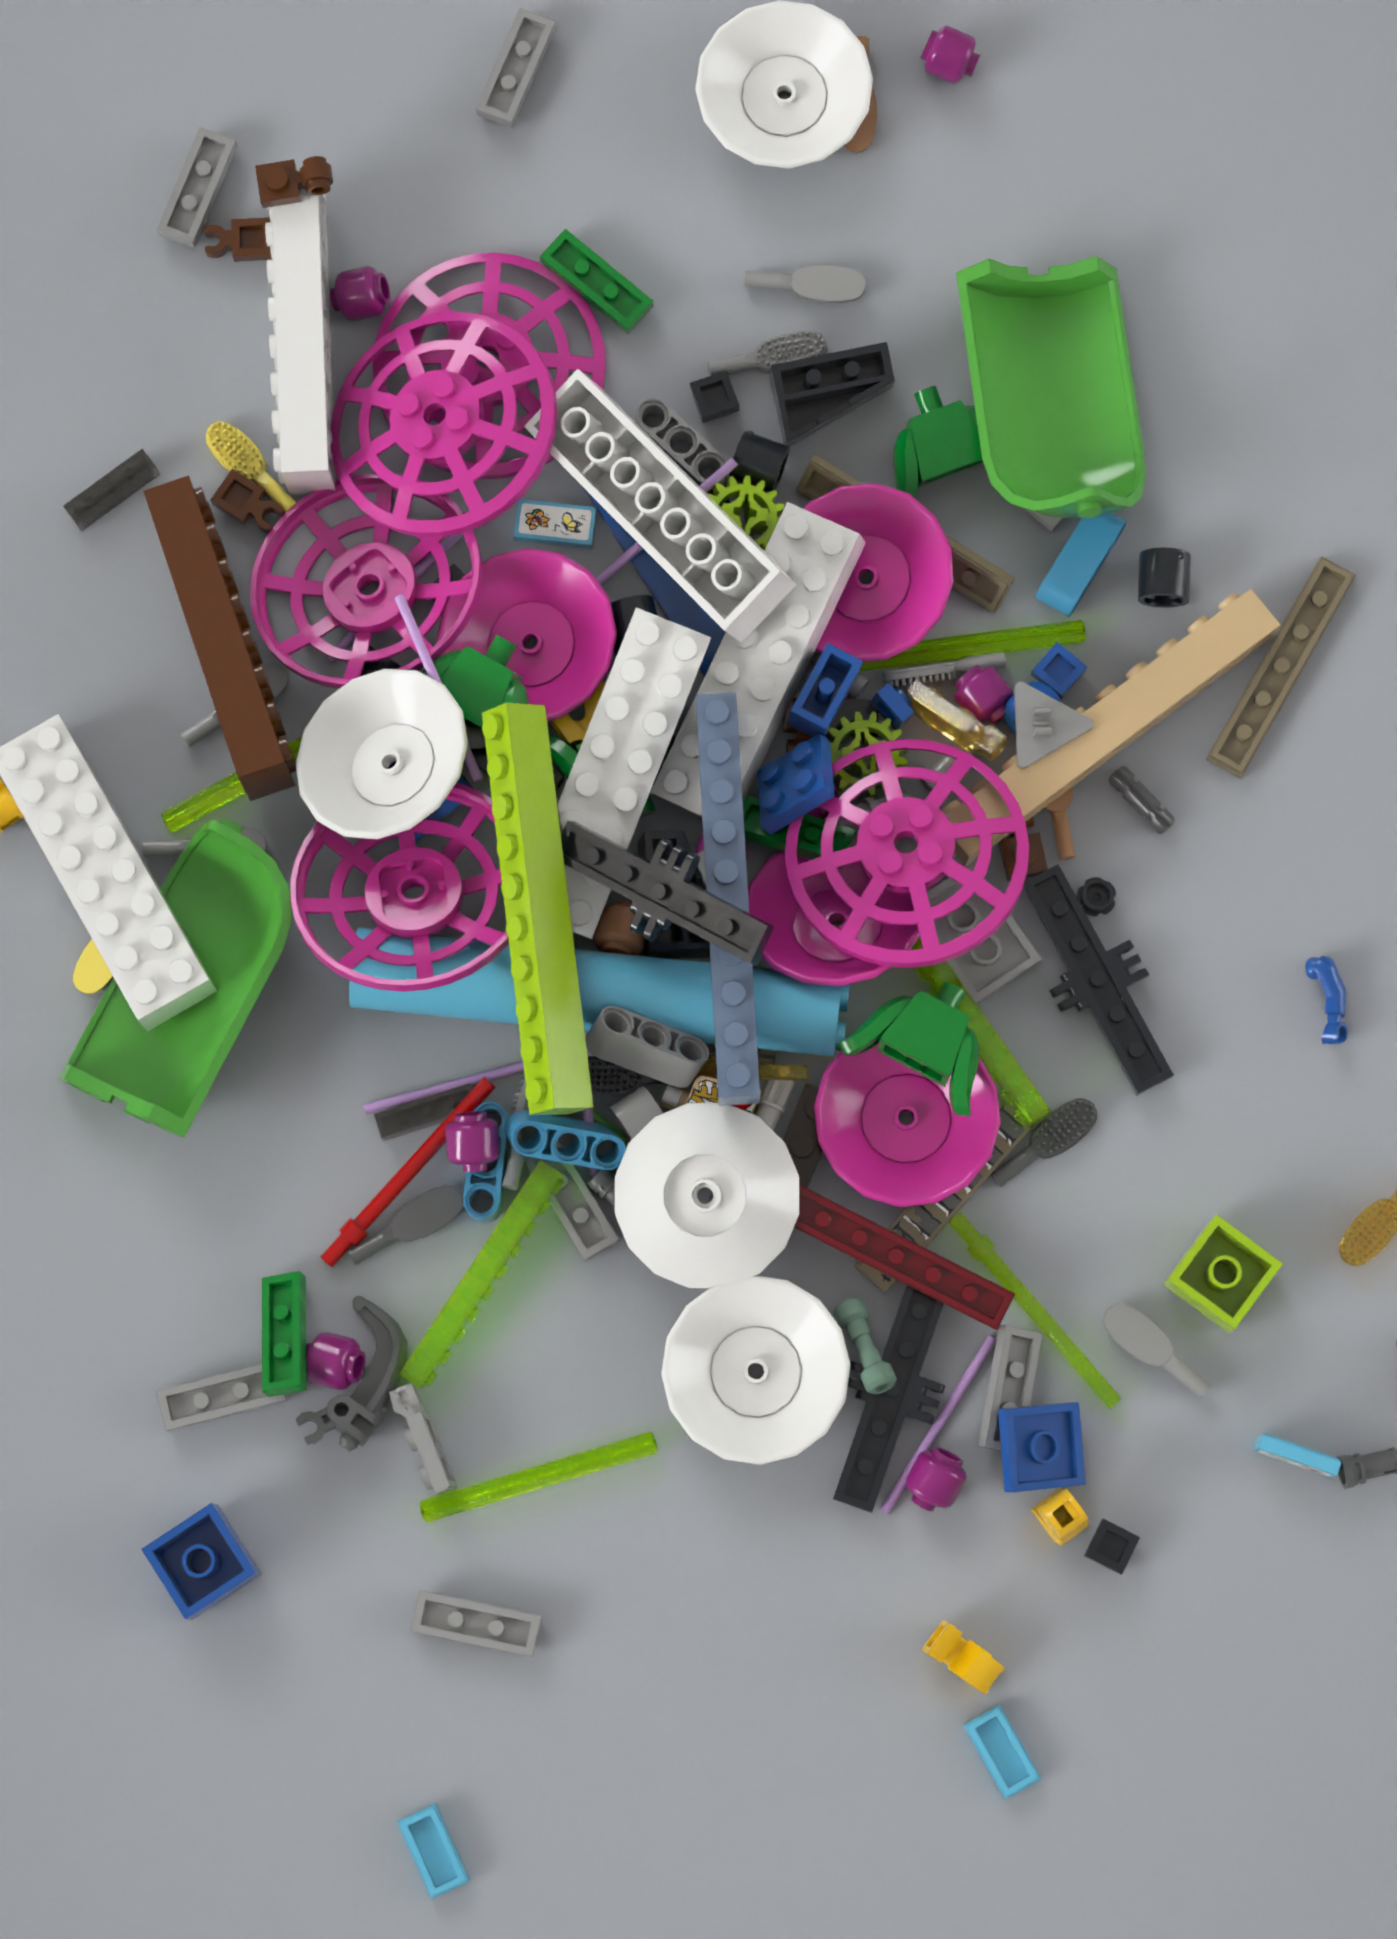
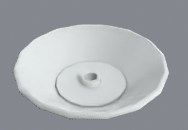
M778 0L746 8L717 29L700 56L695 91L705 124L726 149L755 165L791 169L822 161L852 140L869 112L873 75L865 47L843 20L813 4ZM782 91H787L791 96L788 99H781L778 97V94Z
M382 669L350 680L323 701L303 731L295 763L301 798L319 823L344 837L378 840L412 829L440 808L460 778L468 746L463 710L445 685L416 670ZM394 761H396V764L394 765V767L388 769L389 766H390Z
M687 1103L654 1117L628 1143L615 1175V1216L628 1248L654 1274L687 1288H711L716 1285H727L760 1274L786 1248L800 1214L799 1175L786 1143L759 1116L732 1105L719 1106V1103ZM704 1187L711 1189L713 1192V1199L707 1204L700 1202L698 1199V1192Z
M752 1276L727 1285L713 1286L685 1306L667 1336L661 1375L670 1411L693 1441L722 1459L762 1465L797 1456L827 1434L846 1401L851 1364L842 1329L820 1299L788 1280ZM759 1364L762 1366L764 1374L761 1378L753 1379L749 1376L748 1369L751 1365Z

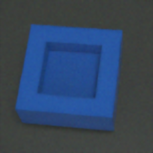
M1056 642L1031 671V676L1038 682L1050 686L1061 700L1086 672L1087 666Z
M889 683L877 691L870 701L885 719H891V726L894 730L900 729L914 714V711L910 708L912 703L908 696L899 688L894 690Z

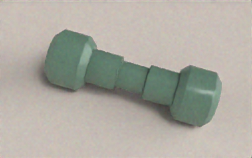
M858 1297L842 1300L836 1305L834 1315L838 1325L848 1330L852 1342L857 1346L859 1351L858 1357L864 1369L860 1376L863 1385L868 1393H884L894 1386L897 1378L891 1364L882 1361L878 1349L873 1345L871 1332L866 1323L869 1312L865 1302Z

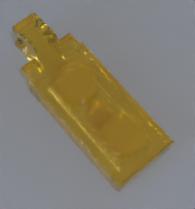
M916 680L907 689L908 698L912 703L910 708L914 711V715L967 751L971 752L974 749L990 761H994L1003 749L1007 747L1006 736L994 725L984 726L981 721L978 722L975 715L967 708H957L948 702L944 694L937 688L932 686L927 688Z

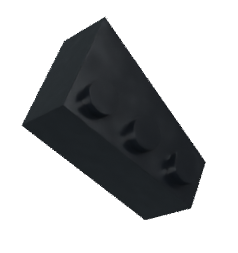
M887 342L771 365L769 376L783 443L792 446L891 389L895 378Z
M684 830L643 832L637 842L638 855L651 861L659 842L663 838L672 841L673 848L676 845L687 850L686 856L688 853L693 852ZM697 866L690 882L706 890L702 881L703 877ZM672 922L667 930H660L654 941L651 942L646 939L644 951L645 956L669 959L710 957L709 941Z

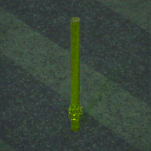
M962 1212L954 1216L949 1223L968 1244L969 1248H967V1251L977 1262L981 1259L1007 1290L1015 1293L1014 1299L1105 1405L1109 1409L1122 1399L993 1250L995 1245L986 1234L981 1236Z

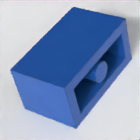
M827 643L795 701L786 724L811 737L818 733L825 736L853 686L863 661Z

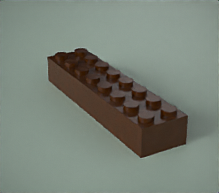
M188 475L144 490V495L239 781L250 801L296 786L292 773L296 772V761L285 737L287 734L281 716L277 712L273 701L275 698L268 678L265 676L261 664L263 662L256 642L253 640L250 632L251 626L239 599L238 587L227 563L226 551L216 530V522L202 486L194 488Z

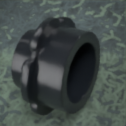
M1098 877L1087 879L1084 883L1085 885L1081 886L1077 891V899L1083 906V910L1090 916H1098L1100 913L1108 914L1115 906L1114 897L1116 896V890L1110 882ZM1099 894L1100 900L1095 901L1093 895Z

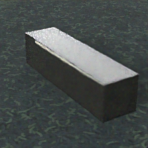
M141 449L67 502L63 507L82 532L159 476L160 473L149 456Z
M471 1083L374 1114L382 1140L386 1141L442 1123L473 1089Z

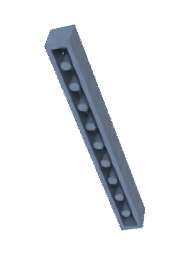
M736 693L695 695L706 891L749 913ZM709 942L719 1106L760 1103L752 964Z

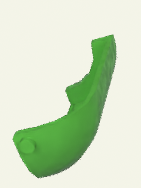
M1098 256L1068 265L1048 267L1049 274L1031 275L1028 272V267L1009 266L990 258L956 272L981 454L991 485L1010 504L1053 517L1092 518L1132 507L1141 499L1146 482L1145 452L1117 269Z
M221 817L219 822L215 820L207 821L196 831L160 887L162 894L215 985L217 992L147 1032L135 1017L114 977H112L58 1077L59 1080L102 1102L106 1101L112 1104L114 1099L127 1104L123 1110L125 1113L148 1124L152 1123L166 1132L183 1138L284 949L292 922L290 889L276 861L251 839L242 835L243 828L240 825L224 817Z

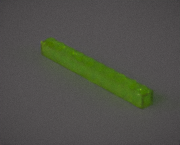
M920 937L911 950L923 948ZM947 961L936 965L916 967L917 969L914 970L915 974L922 983L924 981L927 982L931 988L928 990L931 996H937L944 982L953 983L965 992V996L957 1009L970 1017L968 1026L976 1033L980 1047L979 1056L988 1069L994 1083H997L1002 1089L1000 1095L1007 1105L1011 1103L1016 1109L1014 1115L1022 1126L1026 1124L1031 1129L1049 1117L1051 1109Z
M540 1160L399 1373L402 1377L419 1388L432 1385L438 1375L435 1373L436 1369L440 1364L444 1365L452 1354L449 1351L454 1342L458 1344L466 1333L463 1330L468 1321L472 1323L479 1314L480 1309L477 1307L482 1300H488L494 1291V1288L491 1286L497 1278L500 1280L508 1270L506 1266L510 1257L515 1258L522 1248L520 1242L524 1236L529 1237L537 1225L534 1221L539 1214L543 1216L551 1204L548 1202L549 1198L553 1193L558 1194L565 1183L562 1180L565 1176L564 1174Z

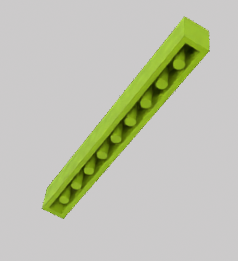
M504 703L482 712V731L485 736L488 761L487 772L490 778L492 813L495 820L496 849L500 863L501 891L504 897L507 922L506 933L509 939L511 974L514 981L516 1015L521 1040L520 1052L523 1059L526 1082L525 1094L528 1100L529 1115L571 1114L593 1108L594 1106L545 705Z

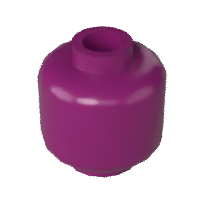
M943 26L938 32L932 30L920 59L925 61L924 67L926 72L949 83L956 84L962 79L964 74L972 76L980 55L974 53L976 46L974 37L950 26Z
M370 266L340 272L336 277L335 287L330 289V300L334 310L341 311L343 316L349 321H358L381 315L385 310V305L390 302L391 298L389 284L385 275L378 273L375 268Z
M976 665L960 677L954 685L957 688L954 695L956 704L974 724H982L989 720L995 725L1004 718L1006 713L1005 705L1012 697L1013 690L995 668L990 666L981 668L979 665Z
M487 1112L458 1113L454 1115V1121L446 1125L445 1136L448 1160L453 1164L462 1165L463 1172L486 1171L487 1163L496 1160L500 1156L498 1124L495 1120L487 1118Z
M325 1332L316 1336L312 1343L306 1344V1374L312 1383L343 1390L360 1380L365 1368V1353L361 1351L360 1345L355 1339Z
M934 1447L932 1451L920 1452L905 1481L909 1491L914 1494L911 1500L919 1507L928 1511H934L935 1507L948 1508L952 1506L967 1478L966 1472L962 1468L963 1461L955 1454L940 1447Z

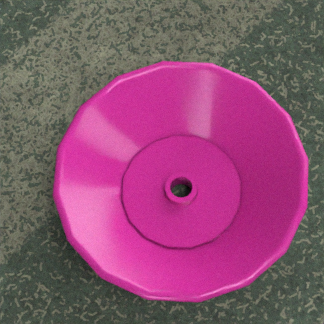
M878 483L840 486L809 502L804 507L805 510L859 533L866 542L815 651L822 654L827 643L863 662L887 660L919 644L942 617L954 583L952 548L937 517L911 494ZM865 572H872L874 574V579L869 584H862L860 582L861 575Z
M524 548L491 556L482 563L481 589L476 607L466 627L453 644L441 655L456 649L463 650L466 646L485 655L495 635L501 636L517 645L506 667L523 676L522 684L526 687L529 704L545 705L547 721L560 719L590 699L611 668L617 630L610 598L591 571L562 553ZM472 570L464 575L461 580L472 579ZM468 595L448 598L446 607L441 615L437 643L446 635L458 619ZM530 638L538 640L535 648H525V643Z
M779 851L766 860L748 886L749 913L774 926L761 955L772 969L804 984L840 987L876 978L891 968L857 959L840 951L823 939L807 922L795 902L788 882L785 852ZM797 856L798 865L810 861L809 859ZM860 862L844 866L842 870L838 869L848 887L861 897L871 880L863 871ZM826 873L803 880L804 888L818 911L832 925L842 923L840 926H835L842 930L853 909L836 894L827 879ZM886 889L875 905L892 911H914L910 893H896ZM867 918L856 939L866 944L886 949L911 950L920 934L918 925H891Z
M879 1044L855 1056H846L840 1051L824 1070L814 1103L818 1143L835 1174L864 1197L897 1207L938 1203L967 1187L991 1158L1001 1124L997 1086L980 1056L970 1099L971 1117L956 1115L952 1109L949 1096L950 1078L946 1087H943L878 1052ZM910 1112L913 1115L914 1121L910 1125H903L898 1119L900 1113Z

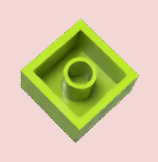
M1216 1214L1199 1234L1163 1285L1229 1334L1236 1329L1283 1263Z

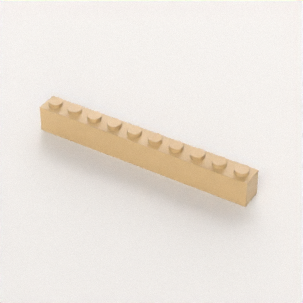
M1251 588L1241 596L1237 592L1228 596L1219 604L1218 608L1220 611L1210 619L1206 615L1197 619L1187 629L1190 634L1179 642L1176 638L1166 642L1156 652L1159 657L1148 665L1144 660L1135 665L1125 675L1128 680L1120 686L1116 687L1112 683L1104 688L1095 697L1097 703L1089 709L1085 710L1082 706L1075 711L1093 720L1094 726L1091 730L1025 769L1018 767L1017 754L1002 765L1001 768L1004 772L998 776L1006 783L1017 800L1025 821L1029 820L1274 637L1281 624ZM986 778L980 780L970 789V792L983 808L987 819L1011 817L1003 798ZM957 799L942 809L951 824L974 820L967 806L963 802L960 803ZM1010 833L991 835L992 846ZM979 836L955 840V855L964 867L978 858Z

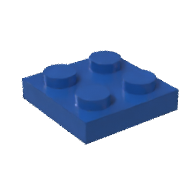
M821 733L799 743L793 750L775 761L767 763L762 769L757 771L761 827L770 835L835 796L830 741Z
M1079 1402L998 1409L1005 1492L1012 1493L1086 1485Z

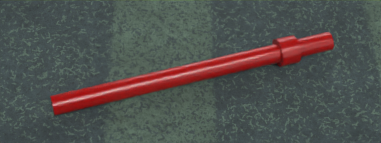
M484 1076L355 1219L349 1218L339 1229L341 1232L339 1237L320 1256L325 1263L333 1267L353 1244L357 1246L368 1235L366 1230L446 1143L445 1127L448 1123L454 1121V1115L474 1112L496 1088L490 1080Z

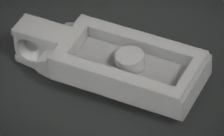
M409 1383L392 1390L389 1394L393 1412L406 1418L409 1427L404 1429L405 1437L413 1452L419 1451L424 1464L419 1467V1471L428 1490L433 1488L435 1494L439 1495L456 1490V1482L415 1384Z

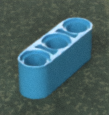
M1113 513L1092 518H1081L1043 580L1035 598L1065 616L1070 617L1120 537L1127 521Z
M484 1102L474 1111L487 1112V1114L496 1113L502 1117V1123L498 1129L500 1156L498 1157L497 1166L490 1172H466L463 1204L469 1216L480 1223H489L499 1216L503 1204L504 1187H502L506 1171L509 1140L505 1133V1124L509 1117L505 1109L494 1102ZM480 1193H488L493 1196V1206L485 1213H479L472 1209V1201Z
M529 1111L513 1113L505 1124V1133L509 1142L519 1154L527 1157L601 1170H613L619 1167L626 1151L625 1144L612 1127L604 1124L554 1115H529ZM523 1127H535V1133L530 1139L526 1141L517 1140V1134ZM573 1133L574 1140L569 1146L565 1148L556 1146V1142L561 1135ZM604 1140L613 1141V1147L608 1153L604 1155L596 1154V1148L599 1143Z

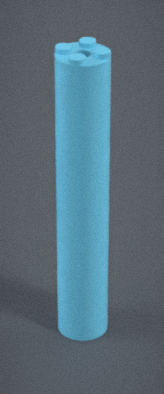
M358 928L356 934L364 940L374 929ZM391 935L378 948L381 951L392 954L414 955L412 938H401ZM429 935L430 950L433 952L444 948L458 940L459 937ZM475 939L469 946L457 954L442 961L432 963L433 975L447 973L469 963L487 951L491 945ZM509 945L491 962L473 974L451 984L428 990L406 992L378 990L349 980V1003L351 1008L519 1025L516 1015L514 981L511 974ZM575 949L585 1032H589L604 1008L616 1006L700 1038L705 1044L715 1045L711 963ZM369 957L353 969L358 973L382 979H417L416 966L389 965ZM752 967L757 1049L833 1057L835 1051H841L836 1044L844 1039L846 1022L838 1021L839 1011L847 1012L850 984L840 987L804 984L774 969Z

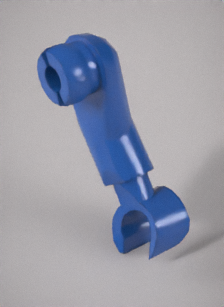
M1311 957L1306 961V974L1310 979H1319L1326 996L1325 1014H1327L1328 1023L1322 1034V1044H1341L1348 1038L1347 1025L1341 1022V1018L1345 1017V986L1334 961L1330 957Z

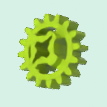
M747 475L742 484H737L733 476L729 477L727 488L720 483H716L713 489L714 495H707L741 528L742 523L738 515L741 508H743V516H745V522H747L744 531L750 537L754 534L762 535L754 541L765 550L780 519L778 516L782 514L785 508L784 504L773 503L776 499L777 491L773 490L765 493L763 491L765 481L761 480L756 486L751 485L750 476ZM737 497L732 503H724L728 499Z
M860 711L855 712V720L852 723L845 717L840 718L841 730L830 728L828 731L829 737L833 740V742H830L832 764L860 749L861 741H863L864 747L879 742L900 740L903 732L901 729L891 732L889 730L891 719L889 718L884 720L882 724L876 722V712L871 713L869 720H863ZM869 732L878 734L884 741H878ZM853 734L854 740L850 746L839 750L842 742ZM908 750L891 751L895 768L907 767L908 760L899 757V755L907 753ZM875 755L871 756L868 770L866 762L860 759L833 776V781L839 778L838 791L842 793L848 787L861 780L852 777L845 770L851 769L861 779L876 773L878 766ZM879 783L867 789L868 796L874 798L875 789L879 787L884 792L883 784Z

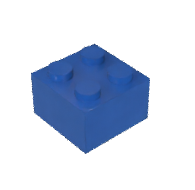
M210 1503L141 1549L185 1620L195 1619L262 1574L219 1505Z

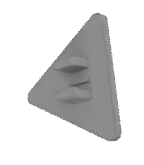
M1022 681L1015 684L1016 750L1019 768H1027L1093 728V720Z

